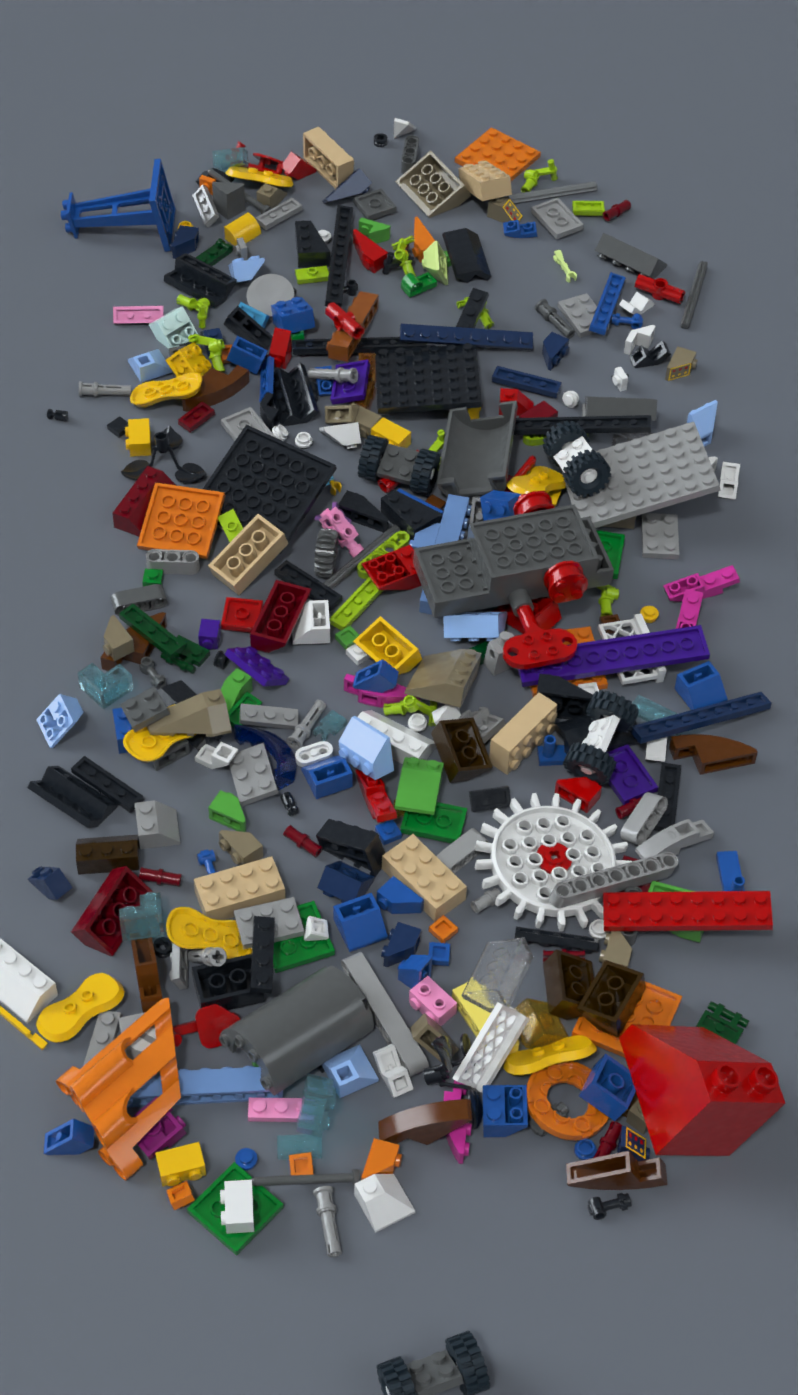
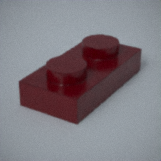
M201 402L179 418L178 425L191 433L214 416L215 410Z

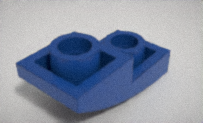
M519 220L503 223L505 236L514 238L538 237L535 221L520 224Z
M331 366L314 367L316 369H332ZM316 379L319 396L331 395L334 380Z

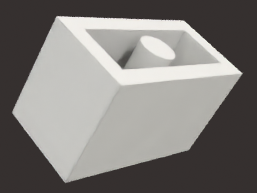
M252 1180L224 1181L225 1190H220L221 1204H225V1211H221V1225H226L227 1234L254 1232Z

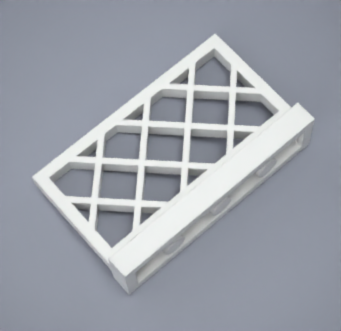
M635 614L634 618L629 620L598 624L602 640L616 638L618 633L623 636L650 633L642 614ZM630 626L632 629L631 633L623 630L622 627ZM610 629L615 631L612 636L606 633L605 630ZM665 666L647 668L651 674H644L640 670L628 671L634 675L627 678L624 677L623 672L617 673L622 685L654 679L656 683L664 681L666 668Z
M497 1002L452 1079L483 1093V1085H491L530 1019L514 1008Z

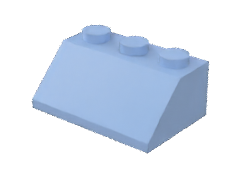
M463 612L443 616L444 638H450V641H461V638H468V641H479V638H486V641H492L498 638L499 634L505 630L507 612Z
M353 716L338 741L339 755L345 758L353 767L374 780L393 772L394 765L390 737L357 716Z

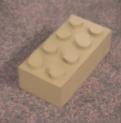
M320 127L303 133V158L316 168L317 172L336 189L354 172V159Z
M479 161L478 164H465L464 167L459 168L460 181L465 185L469 193L481 201L512 195L510 175L493 166V164L487 161Z
M257 514L208 567L213 576L237 595H240L289 543L282 531Z
M541 693L535 695L491 739L489 754L491 764L506 775L512 770H516L520 762L524 758H528L536 746L541 745L545 736L552 734L555 730L557 704Z
M414 834L382 855V870L390 878L396 877L423 898V911L434 922L466 900L467 886Z
M272 856L194 879L195 894L203 915L215 920L233 918L234 910L285 899V887Z

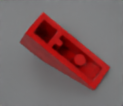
M354 229L353 244L362 265L372 273H376L384 268L383 262L387 258L388 252L357 229Z

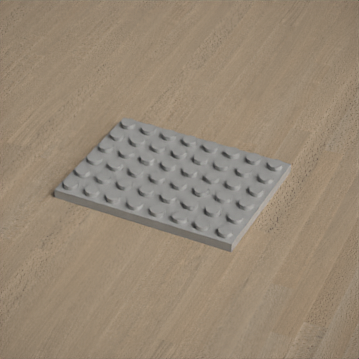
M694 422L596 451V453L599 452L611 468V477H608L610 481L608 484H604L606 486L604 490L602 488L599 489L600 493L598 494L594 492L591 497L588 494L586 497L576 496L566 484L571 504H575L581 518L590 516L595 528L721 491Z

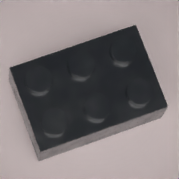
M252 954L226 959V962L218 967L206 966L205 964L192 967L193 982L200 1008L218 1004L227 1010L264 1002V993L250 992Z

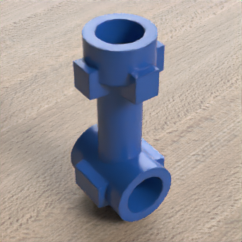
M619 313L612 315L611 324H631L632 329H638L643 325V318L638 313L634 314L632 318L622 317Z
M208 849L200 851L197 854L199 865H205L207 875L216 873L212 863L216 861L214 851Z

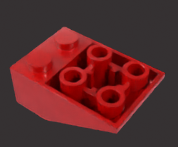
M411 545L361 564L378 590H412L422 586L413 564L414 549Z

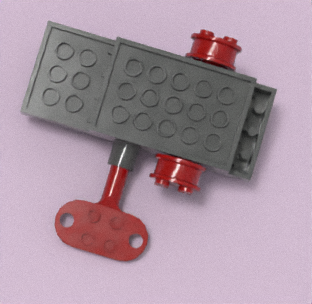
M533 491L520 495L513 507V516L469 523L467 539L414 548L413 564L434 618L510 604L514 615L519 617L525 633L509 638L504 644L502 653L503 659L508 665L520 670L568 661L575 656L577 650V639L569 631L560 628L548 630L539 628L533 614L534 605L532 599L549 596L556 603L577 600L583 596L586 589L611 585L614 568L590 516L581 518L575 504L555 508L552 504L551 496L545 491ZM563 642H570L571 645H564ZM514 652V653H516L517 655H516V656H510L508 653Z

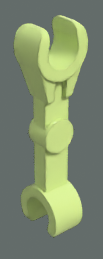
M561 250L554 251L553 259L561 265V269L566 273V281L569 283L570 277L576 281L577 274L570 271L567 263L564 261Z

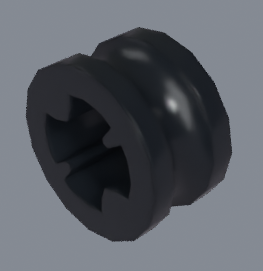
M383 133L375 134L374 145L376 147H385L387 145V135Z
M219 650L214 659V666H220L221 669H225L229 658L224 655L223 651Z
M160 937L154 941L155 955L158 958L169 957L172 952L170 939ZM164 945L166 949L162 950L160 946Z

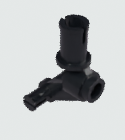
M388 252L387 258L383 262V274H389L391 267L400 266L402 263L397 259H393L394 253ZM409 254L408 260H412L411 264H413L414 257Z

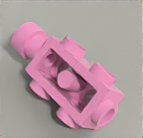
M336 506L331 510L327 508L320 514L322 518L319 521L322 523V527L324 529L336 530L338 536L342 539L338 538V544L342 548L346 546L349 550L348 553L353 558L364 550L361 544H357L354 540L359 535L355 527L348 522L343 512L338 510Z

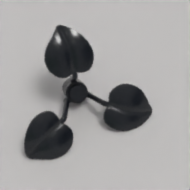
M169 426L162 432L154 435L151 462L135 460L129 463L121 471V474L129 479L137 480L147 466H153L156 451L166 453L168 450L178 469L175 473L178 481L182 483L197 481L205 476V471L194 463H186L182 467L179 466L172 449L178 448L183 440Z
M466 1033L461 1035L460 1045L464 1057L452 1063L453 1052L447 1036H439L431 1045L438 1052L442 1064L424 1068L425 1082L427 1085L439 1083L440 1087L447 1086L467 1090L468 1099L471 1101L474 1129H477L483 1116V1107L477 1090H473L471 1086L445 1082L446 1079H449V1072H452L454 1066L462 1063L471 1048L470 1039Z

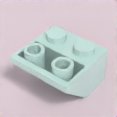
M183 306L172 310L149 324L156 339L168 349L187 343L191 340L188 339L190 335L198 334Z

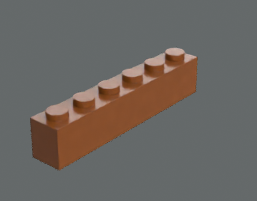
M360 291L357 297H354L352 305L348 307V311L354 314L356 321L364 328L365 333L378 310L379 295ZM336 330L332 334V339L326 345L328 358L348 362L361 338L355 340L344 330Z

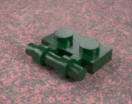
M178 635L176 638L185 644V649L173 659H170L164 653H161V658L166 660V663L174 664L180 667V670L193 674L196 670L193 664L200 667L210 656V650Z
M711 1001L707 1009L714 1013L705 1010L696 1027H704L737 1044L744 1031L738 1024L746 1028L749 1020L743 1018V1015L738 1012L734 1013L726 1009L721 1003L716 1004ZM721 1016L731 1020V1022L721 1018Z

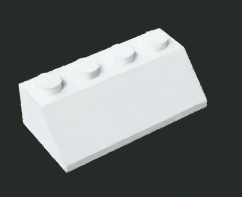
M373 710L362 711L358 716L361 720L390 737L392 758L403 764L405 757L427 760L436 748L433 740Z
M0 938V1002L28 1024L58 996L56 983Z

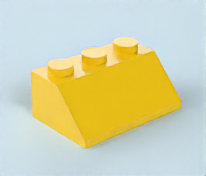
M381 616L353 641L375 662L384 659L399 671V674L410 672L422 660L419 649Z

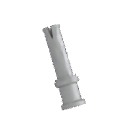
M343 367L337 369L309 368L308 377L309 379L336 380L339 383L344 381L356 383L358 371L356 368L344 369Z
M79 381V397L83 395H93L94 397L98 395L130 396L131 385H103L97 382L83 383Z
M322 700L315 701V704L301 724H297L293 734L287 738L286 742L291 748L295 750L302 748L304 740L311 735V728L326 708V704Z
M207 947L204 950H190L188 959L193 963L200 962L206 966L218 967L226 962L227 955L225 950L220 947Z
M321 1186L313 1190V1195L316 1197L318 1205L316 1212L322 1220L327 1256L337 1257L342 1254L335 1221L337 1208L333 1204V1188L331 1186Z

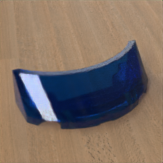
M238 724L234 725L235 740L239 745L249 742L253 747L264 743L267 751L276 760L277 768L274 769L278 791L294 783L296 777L295 756L292 749L282 738L263 729Z

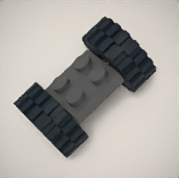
M374 435L367 437L360 454L358 477L378 482L380 477L410 485V491L430 495L439 473L438 469L440 468L439 463L441 461L439 452L424 448L420 449V451H415L388 444L389 441L385 438Z
M468 1330L449 1337L445 1340L447 1350L436 1352L420 1360H414L407 1365L401 1356L377 1364L378 1380L383 1394L435 1395L460 1386L463 1395H475L490 1389L487 1366H485L484 1357L473 1334Z

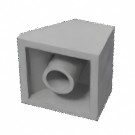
M155 800L135 803L140 849L180 844L176 809Z

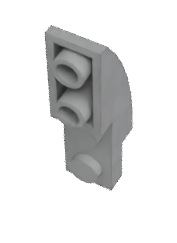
M686 819L653 835L639 845L635 852L641 859L664 852L678 855L683 847L713 838L714 831L704 820L692 823L690 819Z

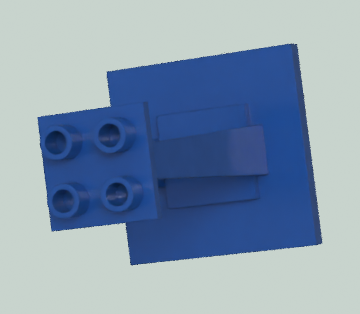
M154 159L150 189L76 203L73 192L69 193L68 200L62 201L64 210L61 211V219L68 220L69 223H65V230L67 233L73 232L75 239L78 238L80 227L156 225L164 251H170L176 208L161 159ZM150 204L151 210L118 213L119 207ZM112 208L111 214L81 217L82 212Z

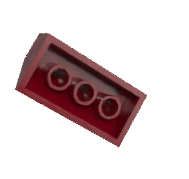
M147 466L113 511L114 528L139 537L155 483L176 484L163 471Z
M276 580L250 633L251 647L270 653L286 646L311 593V589Z
M127 866L114 868L71 933L85 946L108 956H113L154 892Z

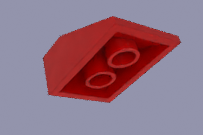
M551 598L532 599L534 605L533 614L539 628L548 630L562 619L558 603ZM510 604L500 605L492 611L507 612L506 623L519 632L525 633L519 617L514 615Z

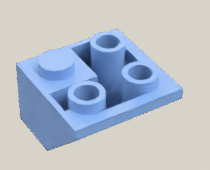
M260 255L252 256L245 261L244 258L234 259L228 265L231 277L237 279L236 283L251 281L265 259L260 258Z
M159 349L128 359V363L141 383L172 373V369L165 361Z
M717 400L706 403L704 406L692 410L688 414L687 423H695L704 447L711 444L718 404Z
M59 694L36 719L50 748L55 747L83 714L77 698Z
M360 1044L335 1055L322 1064L339 1098L379 1081Z

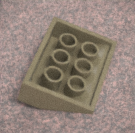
M431 150L395 181L429 218L460 206L471 196L465 185Z
M459 649L424 656L404 694L460 708L478 674L482 653L476 652L473 649Z

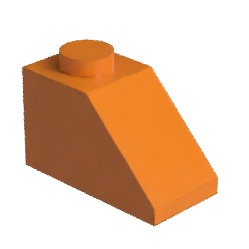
M374 1138L361 1180L373 1174H393L395 1167L399 1168L403 1154H399L400 1145Z

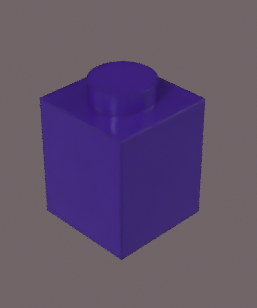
M201 619L198 634L199 645L206 649H218L221 634L220 620Z

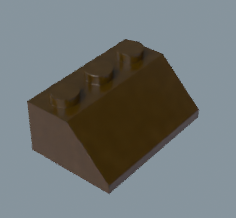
M474 717L438 722L431 735L441 761L444 763L443 766L450 783L469 781L493 768Z
M138 835L77 839L76 865L78 875L109 873L112 869L127 866L131 871L140 870Z
M556 949L543 963L549 1014L566 1020L583 1017L577 1010V1007L594 980L592 961Z
M605 960L577 1010L598 1030L619 1037L646 989L644 973Z

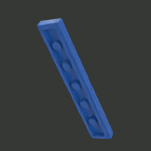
M610 272L589 331L605 335L626 277Z

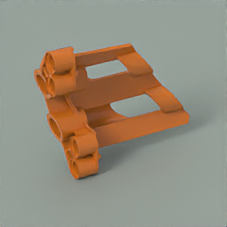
M169 998L159 1000L81 1069L72 1066L56 1080V1084L61 1091L71 1096L75 1104L82 1112L86 1113L92 1123L93 1129L103 1146L98 1150L100 1157L106 1164L113 1166L117 1174L125 1181L143 1166L142 1160L133 1150V1147L181 1098ZM155 1024L156 1040L133 1060L126 1055L125 1049ZM160 1071L163 1094L137 1117H131L127 1113V1104L130 1097Z

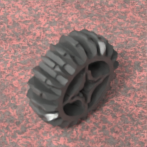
M321 529L318 534L314 573L321 578L331 577L334 574L339 542L336 530Z

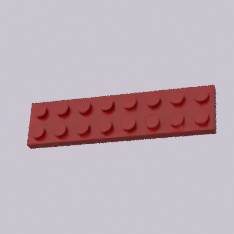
M770 891L603 893L604 931L773 930Z

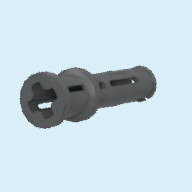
M541 299L537 302L535 310L540 312L546 321H551L567 339L574 336L575 330L557 314L556 309L551 307L546 299Z

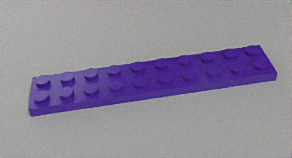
M698 625L577 643L575 656L568 661L531 669H518L522 687L538 685L539 674H550L565 680H573L707 660L710 658V653L702 627Z

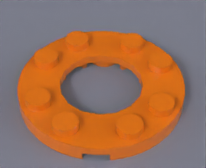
M567 1061L548 1066L531 1074L526 1084L527 1110L541 1129L555 1137L575 1141L590 1138L602 1130L609 1117L588 1103L587 1111L584 1115L570 1119V1117H562L555 1110L553 1111L550 1102L547 1100V1093L550 1087L559 1083L574 1085L582 1090L591 1072L590 1068L578 1062Z

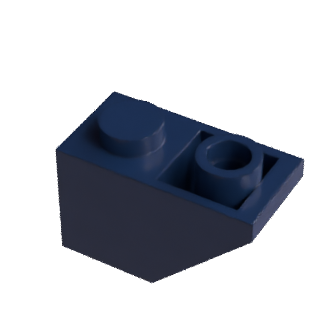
M179 226L178 231H175L174 242L170 244L173 259L185 253L189 254L196 251L199 243V228Z
M551 332L543 341L542 349L547 369L550 371L560 363L564 356H567L570 347H568L569 339L554 332Z
M40 866L28 878L34 887L51 900H58L73 888L60 868Z
M398 922L395 929L392 928L389 933L388 940L390 942L388 946L384 945L381 953V957L384 958L383 966L390 967L403 960H407L411 955H415L421 941V929Z

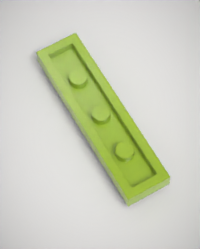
M368 577L329 618L330 624L339 630L347 628L383 590H378L371 578Z

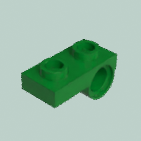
M429 272L417 277L413 273H408L403 277L401 289L409 297L437 286V280Z

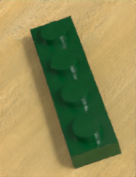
M131 604L119 613V618L170 659H173L185 649L183 642L135 604Z

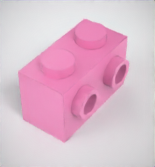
M429 976L409 990V1003L414 1010H419L422 1014L426 1013L440 1026L457 1013V1002Z

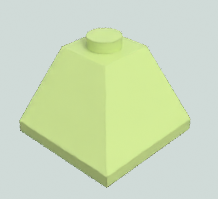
M434 241L423 252L422 266L435 279L444 285H448L447 256L438 241Z

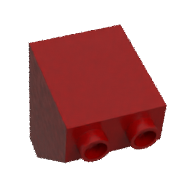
M631 1024L619 1037L655 1155L730 1156L785 1104L778 1083V1076L770 1062L704 1027Z

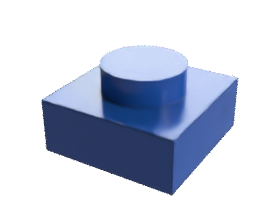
M393 819L375 826V831L378 833L383 845L402 838V833Z
M429 942L428 955L432 957V965L449 966L450 944Z

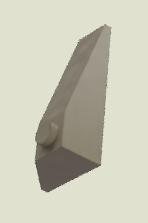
M221 689L200 693L168 707L169 715L147 726L150 735L174 736L176 733H186L187 736L206 734V737H214L232 733L227 704Z

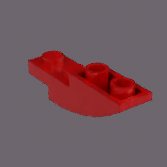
M359 769L355 770L360 789L372 818L376 819L377 823L396 819V810L385 792V785L382 779L374 780Z

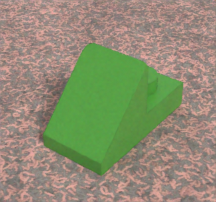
M362 217L359 220V232L368 236L376 244L390 240L391 226Z

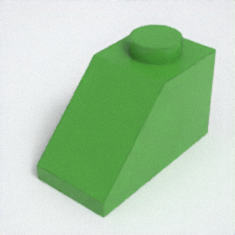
M238 668L228 676L221 688L228 712L246 692L251 693L253 691L252 677Z
M220 790L208 807L209 819L236 831L246 832V820L238 797L232 793Z

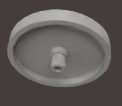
M266 274L256 278L247 290L248 305L269 315V320L273 319L271 305L276 304L278 301H289L295 297L292 284L286 278L277 274Z

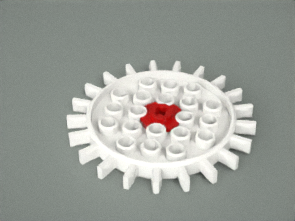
M532 793L530 800L532 807L524 810L515 798L511 799L510 808L514 815L507 817L496 808L492 817L501 824L500 828L497 829L483 823L480 831L494 838L493 843L477 840L475 845V851L490 853V859L476 860L475 870L492 869L493 876L483 879L482 888L486 889L499 885L503 891L497 896L495 905L498 907L508 899H511L518 904L513 918L518 920L524 910L527 909L537 914L535 927L539 929L544 922V916L557 917L559 931H564L566 925L565 917L576 916L580 926L584 929L588 924V918L584 912L591 909L604 920L603 906L600 904L603 896L563 908L554 907L549 901V896L558 882L579 876L574 872L586 875L595 872L594 870L600 871L632 862L616 860L615 854L626 852L628 847L627 842L611 844L608 837L615 834L616 824L602 830L595 824L601 814L599 809L587 818L578 813L581 807L580 799L574 802L572 810L559 807L560 797L557 793L554 794L551 806H541L537 794ZM520 879L524 883H519L516 880ZM540 894H545V895H547L548 897H547V898H546V897H543V896H541Z

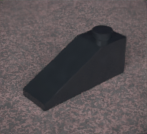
M239 306L227 316L224 325L236 336L264 349L271 345L273 336Z
M346 491L338 504L346 517L351 519L352 522L383 533L388 530L389 519L364 496Z

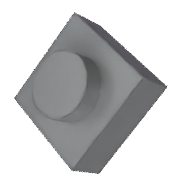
M243 237L237 238L235 253L240 258H244L245 261L248 260L247 246Z

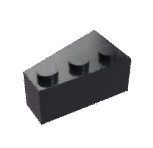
M295 221L298 268L330 267L331 252L312 221Z
M396 490L381 497V513L393 525L400 527V531L407 532L410 540H414L415 533L433 524H441L442 513Z
M328 819L316 834L319 845L323 847L322 850L341 860L344 858L354 862V867L359 869L362 866L370 870V875L374 877L381 871L382 855L385 854L379 835L375 831L362 829L356 825L345 824L342 821Z

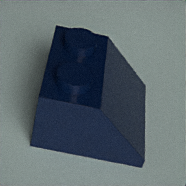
M337 861L325 866L317 888L322 890L324 895L329 897L335 896L344 903L365 895L375 877L342 861Z

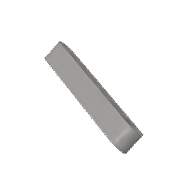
M664 852L564 880L555 885L549 896V901L554 907L563 908L601 897L605 892H619L626 890L630 886H640L652 881L668 878L678 865L679 860L675 854Z
M358 952L341 960L344 972L354 981L364 995L365 999L362 1001L366 1009L370 1008L373 1021L388 1045L393 1044L395 1046L401 1066L407 1069L409 1077L423 1072L424 1068L429 1067L426 1056L418 1043L413 1039L412 1033L363 953Z

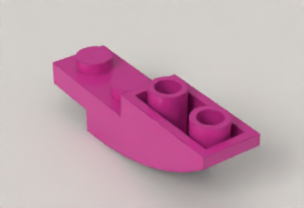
M731 565L703 576H699L696 573L665 584L663 587L670 601H683L685 589L703 592L702 599L722 594L723 588L740 583V578L734 566Z
M685 589L676 629L696 626L703 592Z
M346 674L344 678V691L358 695V702L383 708L385 703H399L408 695L404 694L407 687L396 684V687L378 693L353 688L355 678L353 675Z
M454 1080L455 1084L465 1085ZM453 1088V1092L444 1091L443 1101L461 1099L462 1095H466V1090ZM471 1122L446 1135L450 1149L459 1164H463L464 1156L469 1154L470 1143L465 1142L466 1136L471 1135Z

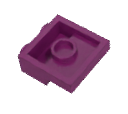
M156 1096L152 1101H150L146 1106H144V1107H143L139 1112H137L133 1117H137L143 1110H145V1109H146L152 1102H154L158 1097ZM172 1108L137 1143L150 1160L155 1156L156 1152H160L167 1145L170 1148L187 1134L184 1130L186 1124L179 1116L174 1118L170 1113L173 1111Z

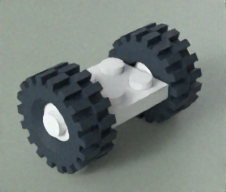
M564 421V424L559 422L556 428L552 426L550 428L552 431H547V438L544 437L543 439L545 443L543 444L544 452L553 464L561 467L564 472V481L576 496L586 497L588 494L591 497L594 492L596 494L600 493L599 489L602 488L604 490L606 487L604 484H608L610 481L608 477H611V468L599 452L596 453L595 450H592L589 444L590 439L578 423L575 424L574 421H570V424L568 421Z
M599 690V692L596 691L593 694L586 710L587 716L593 721L588 728L587 738L583 740L582 744L580 742L573 743L563 762L564 768L568 769L569 773H573L575 777H587L592 781H596L599 785L609 783L616 767V761L612 756H609L606 750L614 732L628 733V731L632 730L639 713V709L636 708L637 706L631 704L632 701L626 700L622 695L621 697L618 696L617 693L613 692L612 694L610 691L604 692Z

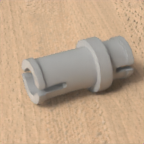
M494 888L491 891L487 890L484 892L483 896L470 903L472 910L478 914L488 906H494L497 896L501 893L500 890Z

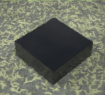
M119 416L107 425V429L120 438L125 434V427H128V422Z

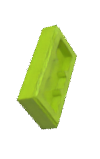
M572 201L573 214L603 216V212H605L604 201Z
M327 266L295 269L298 285L328 281L329 272Z
M234 509L218 517L229 542H231L243 530Z

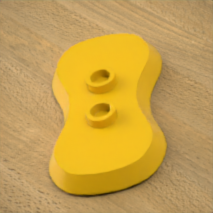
M231 166L225 172L230 177L258 181L274 186L292 187L294 185L291 177L273 174L272 171L265 170L261 172L251 167Z
M187 373L170 380L142 383L132 391L130 402L137 407H148L165 400L190 398L199 392L202 376L199 373Z
M535 466L527 475L513 477L507 482V487L512 492L527 494L533 491L549 493L553 490L566 488V482L561 473L545 466Z
M146 726L137 732H134L133 729L128 731L123 738V745L133 757L148 763L159 759L172 744L194 736H187L186 733H176L174 736L150 735Z
M190 907L175 908L168 915L166 932L170 941L179 948L205 949L207 947H220L225 950L227 959L252 954V948L243 949L235 920L211 919Z
M105 973L91 975L83 981L72 995L44 1008L36 1021V1027L39 1033L49 1041L63 1042L69 1040L82 1029L89 1019L117 1006L124 997V988L117 979Z
M569 1036L546 1046L512 1053L507 1056L503 1069L512 1075L531 1074L557 1063L591 1056L597 1051V1047L586 1036Z

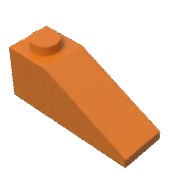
M417 216L414 220L415 241L412 252L414 257H417L419 262L422 263V259H424L423 252L435 240Z

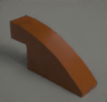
M237 365L227 375L210 368L202 376L199 392L190 398L182 399L183 411L188 412L201 402L208 406H213L234 396L249 383V370Z
M161 612L150 616L162 627L166 628V613ZM129 627L126 631L133 639L134 652L114 661L104 651L100 657L102 669L116 673L123 660L141 664V659L143 657H150L155 646Z
M689 734L671 736L669 744L673 760L693 757L700 775L755 764L758 754L757 749L749 745L713 735Z
M150 930L130 933L143 1013L163 999Z
M469 1099L435 1102L388 1116L378 1122L379 1139L398 1144L408 1138L428 1145L472 1121L471 1101Z
M630 1151L566 1164L567 1185L571 1187L597 1190H632L667 1185L666 1164L660 1157L638 1161Z

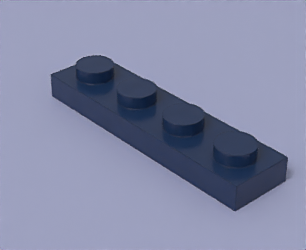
M497 366L492 375V382L557 398L562 382L501 366Z

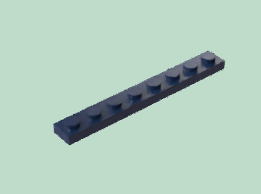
M401 323L400 342L442 345L470 343L476 345V347L532 350L533 332Z
M762 692L633 725L630 732L642 744L771 708L772 702Z

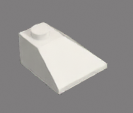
M358 422L319 428L320 432L341 446H346L347 449L356 448L357 444L361 443Z
M373 1174L354 1184V1196L375 1233L415 1213V1209L394 1174Z

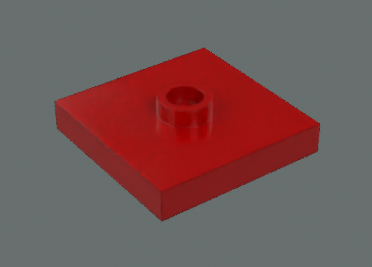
M226 597L221 630L251 632L263 608V600Z

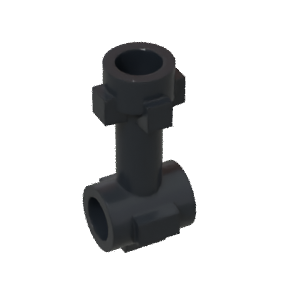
M348 280L347 286H344L343 293L347 292L349 296L356 295L358 290L356 281Z
M618 1193L616 1199L602 1202L600 1197H593L588 1201L590 1216L593 1215L595 1220L603 1219L606 1216L607 1210L620 1207L624 1211L632 1206L628 1193Z

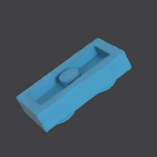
M240 302L239 307L265 328L270 316Z

